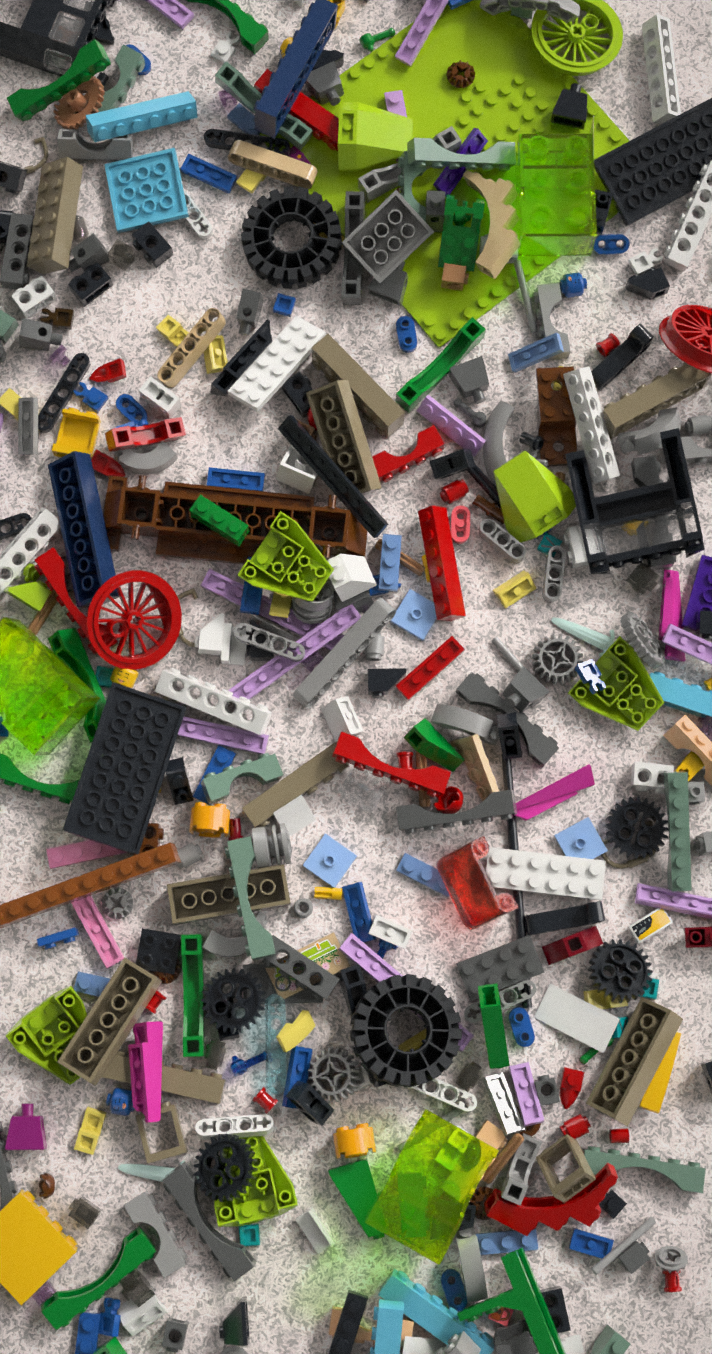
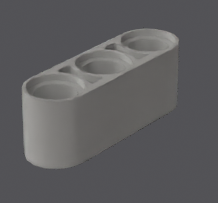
M485 519L481 522L479 535L483 540L511 563L518 564L523 561L526 549L518 540L492 519ZM483 527H491L492 532L486 533L483 530ZM499 538H503L507 541V543L505 545H501L497 542V540ZM518 550L521 556H513L512 551Z
M553 546L546 556L542 597L549 603L555 602L562 592L566 553L561 546ZM558 552L561 558L555 560L552 558L551 553ZM555 570L558 573V578H552L549 575V571ZM554 589L556 596L550 597L547 590Z

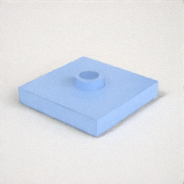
M409 589L390 622L423 641L437 619L434 602Z
M589 817L554 835L565 856L594 859L608 851Z
M325 834L303 866L335 888L357 855Z

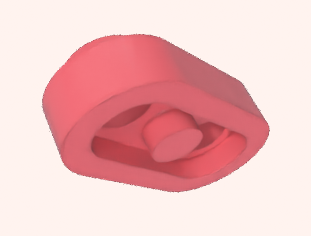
M460 505L452 510L451 536L455 543L462 544L469 539L470 511L467 507ZM462 514L464 518L459 519L457 515ZM462 532L463 537H458L456 534Z

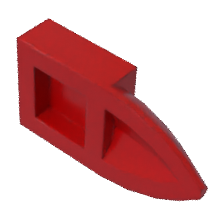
M119 358L103 364L91 374L89 379L95 382L108 381L113 383L126 378L124 360Z
M97 449L94 451L91 457L93 470L106 476L125 477L124 469L115 459Z
M564 1067L560 1085V1098L564 1109H568L577 1099L579 1092H581L585 1072Z

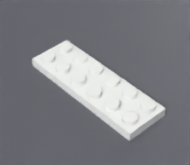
M295 316L228 390V395L254 411L259 412L312 353V347L326 333L300 317Z
M488 847L484 887L601 901L606 861Z

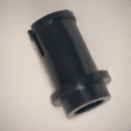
M523 432L520 435L525 438H519L520 443L530 446L535 451L540 450L544 445V440L540 436L535 437L527 432Z

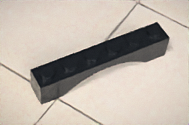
M359 964L342 969L336 973L340 979L339 983L351 1019L352 1014L356 1011L357 1003L367 992ZM372 1077L374 1088L387 1084L385 1081L380 1082Z

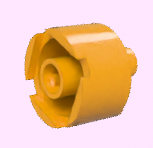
M196 802L195 807L191 808L189 833L194 835V831L199 832V836L221 838V834H224L225 837L228 836L230 811L226 809V805L218 803L214 804V806H206V803Z
M368 1123L358 1124L356 1129L350 1130L348 1126L336 1128V1133L333 1134L336 1159H340V1155H344L345 1159L365 1156L368 1150H372V1154L376 1153L373 1128L369 1127Z

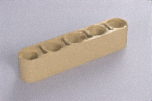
M241 140L234 141L228 155V160L234 165L297 187L310 189L318 173L316 167L311 164Z
M208 309L161 366L157 376L166 387L173 388L181 381L224 328L226 320L218 309ZM206 331L205 335L201 336V333ZM195 345L194 348L191 351H189V348ZM180 360H183L180 365H177ZM169 374H171L170 378L167 379V380H165L166 377H167Z

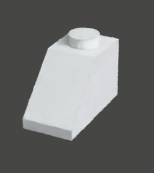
M219 614L200 630V636H196L195 648H199L198 654L221 656L224 614Z

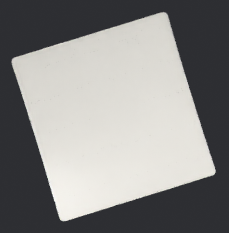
M302 795L273 812L279 824L285 823L290 836L316 821Z

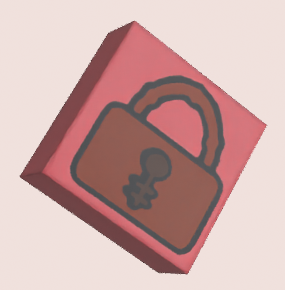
M502 1307L498 1311L489 1314L488 1318L507 1327L514 1309Z

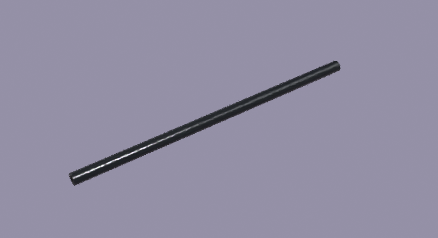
M501 754L504 790L514 791L511 759L503 760ZM512 815V819H507L509 849L519 851L516 816ZM513 890L516 936L518 940L526 936L523 891ZM525 983L521 994L527 992L528 995L531 994V986ZM532 997L522 1001L523 1008H532Z

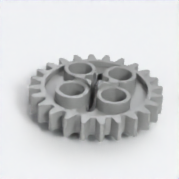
M629 611L623 615L620 620L622 623L621 627L624 629L622 631L625 633L630 645L634 647V651L638 652L639 657L645 663L647 662L649 666H652V668H658L664 664L665 654L661 651L662 647L655 635L652 634L651 629H648L646 623L641 618H638L637 614L634 615L633 612Z

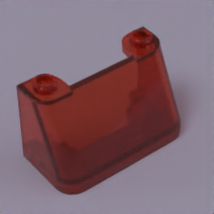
M481 836L445 855L437 863L438 871L463 924L471 930L484 926L519 908L511 894L501 893L496 895L480 861L489 853V845L485 836Z

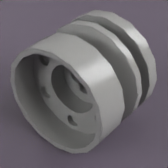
M328 578L313 602L293 597L292 611L297 619L304 623L317 624L325 621L330 616L334 595L332 581Z
M285 823L280 824L281 833H276L275 825H272L271 834H267L264 826L252 828L258 869L270 867L271 858L275 857L278 865H281L280 856H285L286 864H291L292 847Z

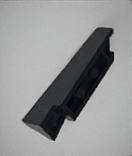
M267 319L223 367L221 374L211 383V394L226 397L228 390L272 343L270 320Z

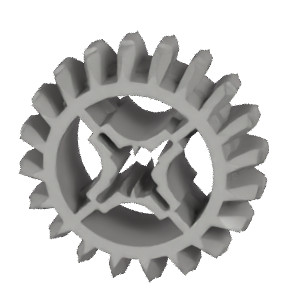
M551 634V640L545 636L544 642L539 641L537 643L539 647H534L533 649L536 653L532 654L531 658L536 660L532 662V666H538L534 672L538 673L541 671L542 673L539 678L542 679L545 675L547 677L546 683L553 679V685H556L557 680L563 685L564 678L569 683L571 682V677H577L575 667L577 664L583 663V660L579 659L583 657V653H577L581 647H574L575 640L571 643L568 642L569 636H566L565 640L562 639V634L558 635V639H556L554 634ZM550 646H560L559 650L557 651L549 650L548 652L545 650ZM565 649L570 652L573 663L570 662V659L566 658L564 654ZM561 652L560 661L554 667L555 658ZM542 656L546 657L545 659L550 662L549 670L545 667ZM558 667L570 668L564 673H554Z
M329 1047L328 1051L321 1050V1056L316 1054L315 1059L317 1062H310L314 1068L308 1069V1072L312 1073L308 1080L314 1081L311 1086L317 1088L316 1092L319 1095L321 1094L324 1100L327 1098L328 1102H333L334 1099L336 1102H341L342 1098L347 1100L348 1094H354L352 1087H359L355 1083L356 1080H361V1077L357 1076L361 1069L355 1068L359 1062L357 1060L352 1061L354 1055H348V1050L344 1049L341 1051L340 1047H336L335 1050L333 1047ZM336 1058L342 1060L347 1069H341ZM329 1061L326 1071L322 1073L323 1066ZM335 1071L341 1073L334 1076V1078L328 1076L335 1073ZM348 1076L345 1085L342 1088H340L342 1086L343 1078ZM322 1080H328L333 1091L327 1089Z

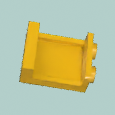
M75 408L62 409L63 417L56 444L53 443L52 447L54 456L64 457L73 451L90 454L92 457L101 423L99 416L91 411L83 413Z

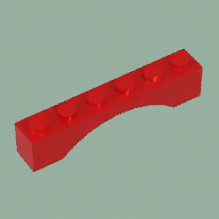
M53 547L34 559L37 563L34 567L40 576L42 574L45 575L47 578L45 583L50 591H56L58 594L56 600L61 607L66 606L69 611L66 614L71 622H77L80 627L77 630L82 638L87 637L90 641L87 631V617L78 610L69 597L65 582L66 565ZM99 624V631L106 629V625ZM107 633L101 636L104 643H106L112 637V635ZM115 640L109 649L118 645V641ZM90 642L88 647L90 648L93 654H96L97 652L95 651Z
M342 731L339 734L331 756L341 764L350 763L357 770H369L376 777L382 778L385 776L390 778V781L395 784L404 783L409 785L408 788L414 791L423 790L427 792L428 796L434 798L441 797L444 794L451 774L450 771L434 765L415 770L390 766L372 755L360 738Z

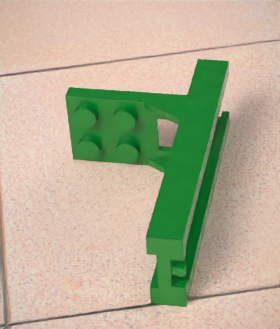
M447 194L438 267L444 268V263L466 266V271L474 272L481 219H483L484 199L476 198V202H473V207L470 208L467 207L468 201H463L462 206H457L458 200L454 199L455 195ZM454 212L473 214L471 227L453 225Z
M523 1247L502 1256L501 1260L513 1289L464 1308L457 1313L459 1320L463 1321L466 1319L467 1323L482 1316L483 1312L489 1315L502 1307L520 1310L523 1312L539 1354H566Z

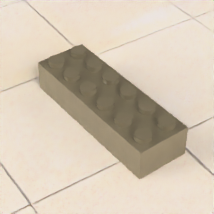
M69 157L42 164L27 261V267L41 274L67 269L69 266L83 166Z
M329 334L325 335L312 347V365L318 371L321 370L329 383L337 380H348L357 409L363 413L362 416L368 423L372 422L376 426L375 430L379 435H384L388 439L404 424L405 411Z
M684 362L683 366L679 368L676 366L670 369L667 375L663 377L661 375L657 376L647 386L645 384L639 386L636 392L632 394L626 393L618 402L608 403L604 406L603 416L610 440L618 436L619 433H624L658 414L659 410L667 409L705 388L712 374L694 368Z
M337 380L307 392L306 395L325 453L363 495L381 489L379 477L348 380Z
M284 864L250 870L247 892L252 912L291 905ZM230 874L167 884L172 923L179 925L237 915V905H240L239 897L235 898L233 886L236 885L235 878H231Z
M124 957L59 1058L58 1063L96 1086L162 981Z
M641 997L586 1104L628 1127L683 1018L672 1010Z

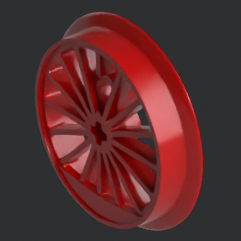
M700 305L678 307L672 315L664 318L659 325V334L663 343L683 362L699 370L712 373V308Z
M142 570L122 572L107 580L92 598L87 614L88 636L98 655L115 667L130 670L149 667L164 658L174 646L182 623L180 602L173 588L160 576ZM133 582H142L133 603ZM127 583L128 604L120 587ZM147 586V588L150 591V594L140 604L144 590ZM115 589L118 592L124 609L109 595ZM106 598L122 613L102 607ZM153 598L154 601H155V604H153V605H151V606H149V607H147L146 609L143 610V608H144V607L151 601V599ZM156 608L158 609L160 614L143 616L144 614ZM102 609L121 617L99 619V614ZM161 618L163 628L144 622V620ZM107 622L106 629L99 631V623ZM119 623L120 627L114 633L113 626L114 624ZM142 625L162 631L159 639L153 638ZM138 628L154 643L148 650ZM107 633L112 635V637L106 643H104L101 636ZM129 633V655L123 656L121 652ZM134 633L142 649V653L134 655ZM121 637L116 652H112L109 647L117 638Z

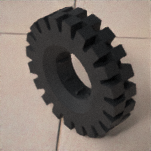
M293 186L284 187V193H279L278 189L269 192L270 198L268 199L264 195L256 200L258 206L254 207L252 205L247 212L248 219L244 218L242 224L241 241L251 269H255L256 275L262 280L266 278L268 284L277 287L278 283H281L285 289H292V284H297L298 288L307 287L306 282L309 280L313 284L320 281V275L322 273L327 275L332 270L331 264L337 263L339 250L342 248L339 218L336 211L333 212L332 205L327 199L323 201L322 195L315 191L311 195L309 190L303 187H299L298 192H294ZM297 221L303 223V226L306 225L311 231L308 232L310 239L307 244H304L303 248L291 252L283 251L280 247H276L272 242L275 240L273 235L275 230L283 223ZM324 232L328 238L320 237L319 233Z
M412 974L391 976L371 987L355 1007L356 1011L352 1014L350 1023L352 1024L350 1038L355 1046L353 1051L356 1057L361 1059L362 1062L360 1064L366 1071L373 1073L372 1077L380 1082L385 1081L387 1085L395 1087L422 1085L440 1076L453 1063V1057L457 1056L460 1048L458 1041L462 1039V1029H459L458 1024L461 1022L459 1012H455L453 1007L456 1004L451 997H446L444 994L446 991L440 985L435 986L431 984L432 980L425 977L417 978L416 975ZM404 1009L414 1011L415 1015L419 1014L423 1019L424 1027H426V1038L422 1040L423 1045L418 1050L410 1049V1052L401 1051L398 1049V1046L395 1047L390 1042L386 1027L387 1022L392 1019L390 1016L394 1011L399 1010L402 1012Z

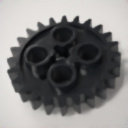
M640 796L636 798V801L629 797L628 803L622 799V806L616 803V810H610L612 816H607L606 820L611 823L605 825V828L610 829V831L606 832V836L612 837L608 843H615L613 850L618 847L620 848L619 855L626 852V858L633 854L634 860L638 858V855L645 859L646 853L652 857V850L658 853L660 851L658 846L663 847L665 845L662 840L668 838L667 835L663 834L668 832V828L664 827L668 820H662L666 814H659L661 807L654 808V801L648 804V798L641 802ZM626 812H633L635 819L629 820L626 817ZM640 812H643V816L639 824L640 830L636 834L634 844H631V839L635 831V827L633 826H635L638 822ZM651 818L654 825L647 826L644 819ZM620 830H627L629 838H623L620 835ZM639 836H645L648 839V844H641Z
M614 939L610 941V944L605 941L602 945L603 947L598 946L597 952L594 951L591 955L593 958L589 960V964L592 966L588 968V971L593 972L589 979H595L592 986L598 985L599 989L597 992L604 991V998L610 995L612 1002L615 998H618L619 1003H622L624 998L627 1003L631 1001V997L637 1000L639 995L642 996L645 993L644 990L649 988L647 983L652 981V978L649 976L653 971L648 969L652 963L646 962L649 956H642L643 949L637 951V944L631 947L629 940L625 944H623L622 939H619L617 944ZM613 954L618 955L620 961L615 960ZM630 965L635 966L637 968V971H633L630 968ZM603 970L609 971L611 976H606ZM620 981H625L628 987L622 986Z
M236 968L232 969V973L225 969V975L217 972L218 979L211 977L213 984L206 983L209 991L202 992L207 996V998L201 999L202 1002L207 1003L202 1008V1010L208 1011L205 1018L212 1017L210 1024L217 1023L216 1029L218 1030L223 1026L224 1033H227L229 1028L232 1034H235L236 1028H238L240 1033H243L244 1026L250 1030V1023L252 1022L257 1025L255 1018H262L259 1011H265L261 1003H265L267 1000L261 998V996L265 995L266 992L259 991L263 984H256L258 978L254 977L251 979L252 973L248 972L245 975L244 969H241L239 974ZM228 983L231 984V991L227 994H224V985ZM239 983L240 987L238 988L236 993V986ZM250 989V997L243 999V990ZM230 999H238L237 1003L232 1004L230 1002ZM220 1003L226 1004V1010L223 1013H218L217 1011ZM244 1008L245 1015L242 1018H237V1010ZM231 1009H232L231 1018H228V1014L230 1013V1011H231Z
M228 1133L225 1134V1137L218 1134V1140L211 1137V1144L204 1142L206 1149H199L202 1155L195 1157L199 1160V1164L193 1165V1167L198 1168L194 1175L199 1176L196 1184H202L199 1190L206 1191L205 1196H212V1200L215 1201L219 1199L220 1202H225L227 1199V1201L232 1202L233 1196L240 1199L239 1192L247 1193L246 1186L252 1187L249 1180L256 1179L252 1172L258 1170L253 1167L257 1160L251 1158L255 1152L249 1151L251 1145L245 1144V1139H239V1136H232ZM232 1149V1156L228 1158V1152ZM213 1159H215V1165L212 1168L211 1162ZM237 1168H240V1174L236 1177L235 1172ZM222 1177V1178H223V1183H222V1185L219 1187L218 1181H219V1179Z

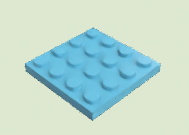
M175 148L104 164L118 233L139 229L148 221L152 225L189 217Z

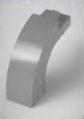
M678 408L659 410L656 421L644 429L619 433L618 441L622 452L638 450L639 454H644L662 447L660 432L676 428L680 430L682 421Z
M164 441L151 452L144 454L135 453L130 449L113 451L119 457L118 461L122 467L133 473L144 475L161 472L178 459L177 454Z
M444 704L436 705L431 719L432 723L444 729L457 730L470 735L478 734L480 740L496 746L499 731L498 725L494 724V721L462 708Z
M260 911L256 920L265 929L268 923L266 920L267 915ZM212 930L202 947L219 956L237 957L246 954L245 945L248 944L247 936L227 938Z
M525 1133L522 1134L524 1141L511 1158L501 1189L502 1198L520 1206L528 1189V1178L542 1144L541 1140Z
M473 1225L471 1228L454 1233L468 1303L488 1299L479 1244Z

